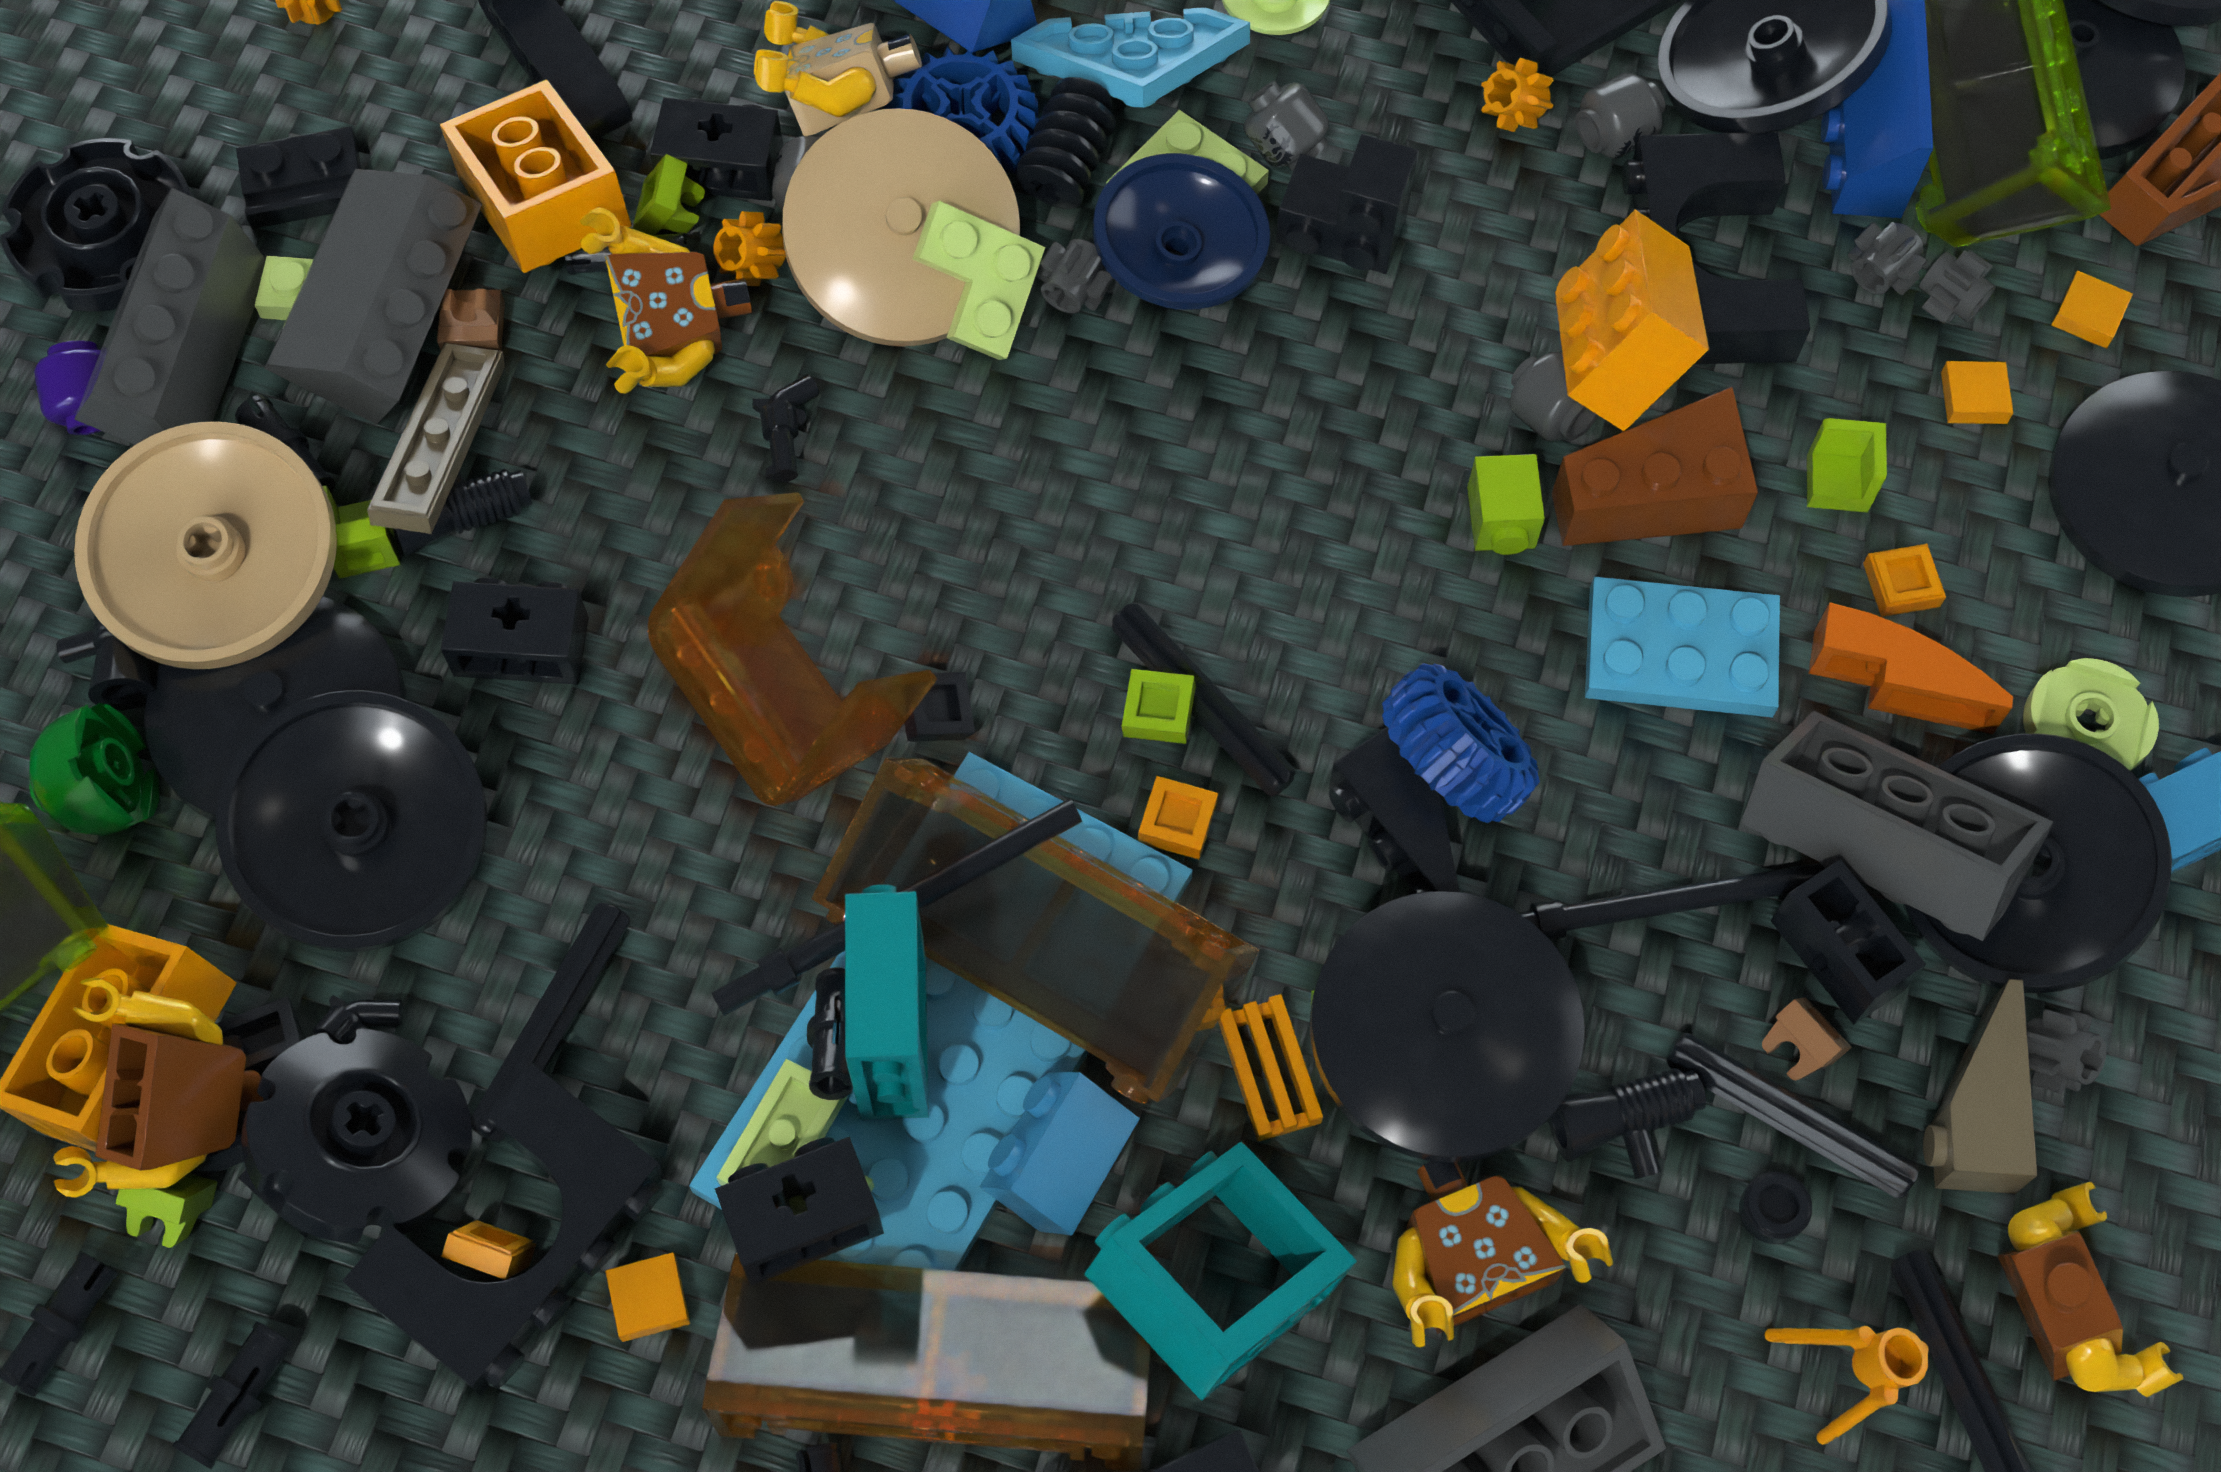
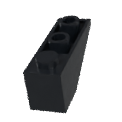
M1385 728L1335 761L1329 784V798L1334 808L1345 821L1349 823L1354 820L1369 838L1368 845L1374 858L1386 871L1391 872L1395 870L1409 887L1408 895L1436 891L1460 892L1441 796L1436 790L1431 791L1429 784L1420 775L1414 774L1415 769L1410 762L1400 756L1399 746L1389 738V728Z

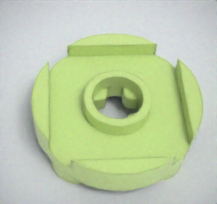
M2093 658L2069 661L2066 667L2057 668L2053 671L2051 669L2043 675L2030 692L2023 712L2026 734H2048L2077 740L2105 752L2130 771L2140 765L2152 750L2158 736L2159 719L2153 701L2147 705L2144 696L2136 689L2140 682L2130 672L2116 664ZM2086 709L2096 712V722L2104 725L2105 731L2096 730L2091 732L2085 729L2078 722L2076 716H2081Z

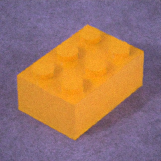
M547 79L440 124L460 181L470 196L482 203L481 212L523 273L540 266L549 265L558 258L581 249V239L589 233H598L593 227L584 226L580 222L586 214L595 208L610 210L618 219L619 225L632 226L615 170Z
M1634 210L1620 225H1613L1606 230L1600 238L1596 250L1579 267L1574 266L1570 268L1558 283L1555 296L1567 395L1622 431H1625L1709 350L1690 246L1637 210Z
M94 920L1 1077L0 1108L42 1134L96 1152L112 1024H125L126 1017L113 1015L107 1020L92 1022L79 1016L73 1010V1007L81 1008L88 1012H96L101 1010L107 1002V994L102 987L87 986L80 982L87 978H100L111 983L121 995L132 997L136 990L186 1001L193 1004L214 1023L237 982L187 946Z

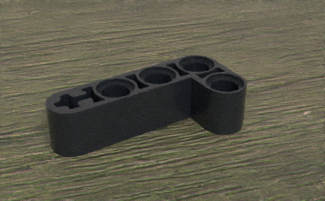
M478 0L488 21L533 84L547 79L593 141L633 121L630 107L621 89L556 0Z

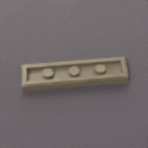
M444 343L369 504L367 511L370 525L432 534L504 371L503 351Z

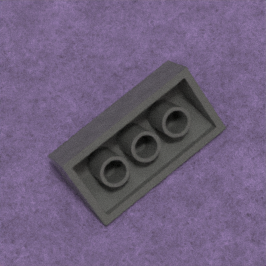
M355 169L264 369L378 424L401 397L482 203L430 175Z
M171 188L151 221L75 415V420L134 445L169 428L197 422H213L255 308V301L266 261L265 257L230 214Z
M1813 711L1763 759L1741 824L1760 832L1765 839L1774 844L1789 846L1819 861L1825 868L1841 859L1858 881L1879 890L1890 901L1910 905L1940 920L1945 927L1954 932L1969 934L1983 941L2006 912L2045 841L2053 821Z
M1579 1304L1347 1449V1452L1356 1472H1631L1665 1450L1666 1446L1627 1342L1583 1304Z

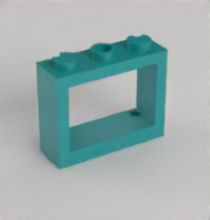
M873 885L863 889L862 893L845 894V1058L861 1120L929 1118L927 962L916 891L896 892V886Z
M1242 1141L1219 1158L1213 1151L1203 1155L1186 1172L1183 1177L1184 1183L1177 1188L1170 1182L1164 1183L1147 1198L1139 1209L1141 1214L1133 1220L1126 1213L1114 1219L1096 1238L1095 1243L1101 1250L1084 1274L1201 1401L1329 1298L1357 1262L1342 1244ZM1215 1195L1293 1276L1224 1332L1145 1249L1147 1245Z

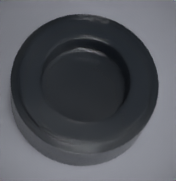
M1767 1172L1756 1177L1742 1193L1739 1201V1215L1746 1230L1756 1239L1768 1244H1784L1795 1239L1809 1224L1812 1216V1201L1805 1186L1793 1176L1782 1172Z

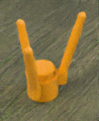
M1861 1326L1851 1330L1770 1328L1764 1334L1765 1339L1769 1342L1851 1346L1855 1350L1852 1357L1853 1371L1858 1380L1870 1388V1394L1817 1433L1816 1439L1822 1445L1828 1444L1836 1437L1841 1436L1879 1408L1895 1404L1898 1401L1899 1388L1918 1384L1925 1377L1928 1369L1927 1354L1929 1349L1927 1344L1921 1341L1916 1334L1904 1328L1898 1327L1877 1334L1868 1326Z

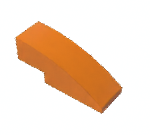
M1829 602L1814 630L1808 674L1870 686L1868 709L1988 734H1994L2012 709L2013 696L1986 673L1949 648L1901 624L1869 612Z

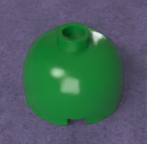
M103 703L88 708L87 704L53 721L43 729L30 752L29 789L34 803L41 811L47 813L51 819L73 833L105 836L123 831L153 816L160 800L159 778L155 767L148 770L144 775L142 761L137 752L146 749L147 746L139 732L124 715L110 705Z

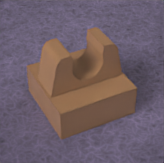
M446 289L440 303L437 343L440 350H442L444 343L501 351L505 301L501 290Z
M1806 997L1794 999L1775 1016L1777 1019L1776 1023L1762 1041V1048L1767 1054L1777 1050L1786 1041L1792 1042L1798 1047L1800 1059L1786 1073L1792 1080L1803 1079L1822 1067L1833 1065L1852 1048Z

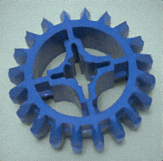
M947 45L943 57L936 59L925 52L921 68L904 73V78L893 79V100L884 105V109H914L944 117L962 126L982 141L997 158L1005 172L1016 174L1019 159L1026 151V144L1034 134V127L1039 119L1036 117L1038 116V101L1035 98V93L1031 92V85L1028 82L1027 75H1017V69L1014 67L1013 60L998 64V58L994 50L983 57H978L976 52L971 53L968 50L965 54L954 55ZM996 110L1001 111L1005 116V119L999 126L992 122L991 115Z
M1423 663L1415 671H1409L1390 690L1391 694L1382 702L1384 710L1382 717L1384 724L1389 728V738L1399 746L1400 756L1407 759L1415 769L1414 774L1420 775L1429 784L1431 791L1436 790L1441 794L1448 805L1458 806L1464 815L1472 818L1476 817L1479 821L1489 823L1491 821L1500 822L1508 814H1514L1527 802L1526 799L1531 796L1535 787L1540 783L1537 761L1531 756L1530 746L1519 736L1520 730L1505 717V712L1500 711L1491 702L1490 696L1486 697L1477 690L1473 682L1464 681L1458 672L1447 670L1444 666L1435 663L1433 665Z

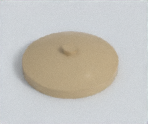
M900 108L882 109L852 117L838 124L820 137L805 153L791 177L785 196L782 222L783 245L788 265L798 287L822 316L838 328L860 339L882 345L902 347L919 346L946 339L965 282L912 260L931 204L937 201L946 203L1020 236V219L1016 196L1002 165L986 145L971 132L944 117L929 112Z
M197 422L184 424L156 433L137 443L115 460L102 474L91 490L79 517L74 547L75 567L83 596L92 612L117 639L133 651L158 663L178 668L214 669L248 661L275 648L290 637L312 614L328 586L333 571L337 546L336 523L328 496L319 480L307 464L280 440L263 431L236 423Z

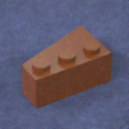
M2221 72L2092 208L2136 247L2221 206Z
M1733 387L1564 456L1552 491L1562 546L1742 529L1756 499L1758 490Z

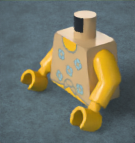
M773 1L770 5V10H767L765 14L764 33L769 42L777 45H789L793 42L797 45L789 48L788 56L778 51L758 50L755 56L753 72L755 80L762 90L767 92H782L785 90L803 135L809 136L838 125L852 117L887 105L893 100V79H895V76L921 68L922 62L917 45L911 34L883 43L877 27L872 23L831 35L812 25L806 30L797 27L799 9L796 6L783 1Z

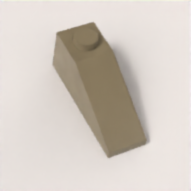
M2009 979L1989 1001L1931 1125L1926 1127L1923 1139V1155L1926 1165L1934 1166L1936 1189L2017 1194L2037 1177L2023 980Z

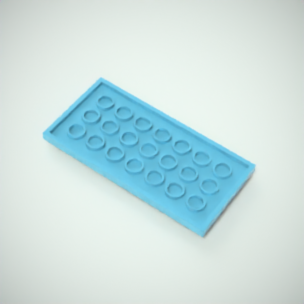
M969 752L883 885L896 886V892L1064 801ZM1079 809L1077 810L1082 819L1080 824L919 910L927 962L929 1118L861 1120L854 1090L852 1089L851 1094L848 1095L824 1137L833 1138L836 1142L850 1136L864 1175L873 1179L874 1188L871 1194L880 1215L884 1234L815 1260L813 1263L924 1327L999 1204L998 1200L980 1188L981 1183L990 1170L988 1160L993 1149L1005 1136L1013 1132L1025 1112L1023 1109L1025 1096L1040 1078L1046 1076L1048 1072L1078 1071L1192 880L1193 869ZM845 951L838 954L830 968L840 967L845 969ZM816 990L689 1185L692 1193L721 1210L722 1208L714 1189L721 1186L716 1177L785 1059H788L812 1071L813 1049L807 1042V1024L810 1018L815 1015ZM834 1022V1024H833V1038H832V1043H833V1044L835 1043V1031H836V1023H835V1022Z

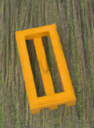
M1282 994L1269 997L1268 1002L1257 1004L1254 1001L1243 1004V1009L1233 1012L1231 1008L1218 1011L1217 1020L1257 1141H1263L1321 1124L1323 1114ZM1265 1019H1272L1303 1113L1294 1115L1263 1023ZM1249 1026L1279 1116L1278 1120L1268 1121L1237 1027Z

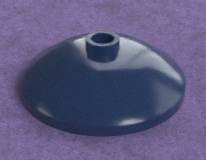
M1158 154L1145 157L1127 165L1117 172L1103 188L1098 198L1093 218V239L1099 257L1102 258L1101 262L1110 275L1122 287L1137 297L1172 309L1192 310L1209 308L1238 296L1253 283L1261 271L1270 241V229L1266 211L1250 185L1222 164L1191 154ZM1171 250L1179 251V252L1182 253L1183 255H1181V256H1179V255H1174V254H1171V253L1168 252V251H1171Z

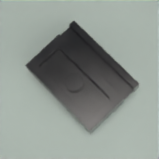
M352 126L236 148L242 195L246 204L245 216L251 229L335 213L352 173L355 169H362L357 139Z

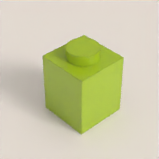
M1536 454L1475 457L1467 486L1475 551L1493 550L1498 554L1511 555L1526 549H1535L1545 520Z

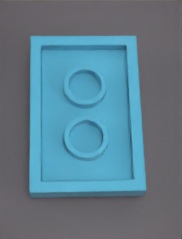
M1594 576L1589 592L1585 698L1773 718L1779 707L1780 595Z

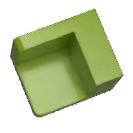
M1834 418L1823 420L1807 453V507L1868 513L1887 476L1886 423Z
M327 485L322 486L328 496L336 523L337 546L333 568L339 579L401 565L394 528L370 525L367 509L371 500L337 507Z

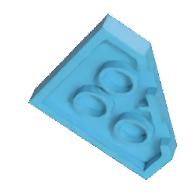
M1205 7L1183 9V19L1163 18L1151 22L1150 11L1104 15L1105 25L1091 23L1072 27L1071 17L1051 18L1011 39L1013 61L1035 68L1042 75L1057 76L1062 79L1077 77L1093 81L1105 88L1110 96L1123 100L1126 105L1144 108L1154 104L1159 98L1177 87L1189 83L1195 76L1213 65L1225 61L1228 56L1250 44V22Z

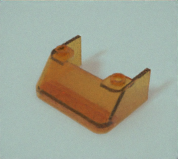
M798 492L724 499L652 609L648 620V636L654 652L757 798L770 806L799 801L886 747L937 680L931 670H924L861 681L856 684L843 702L837 696L779 616L791 597L793 576L787 560L777 548L776 543L805 502Z

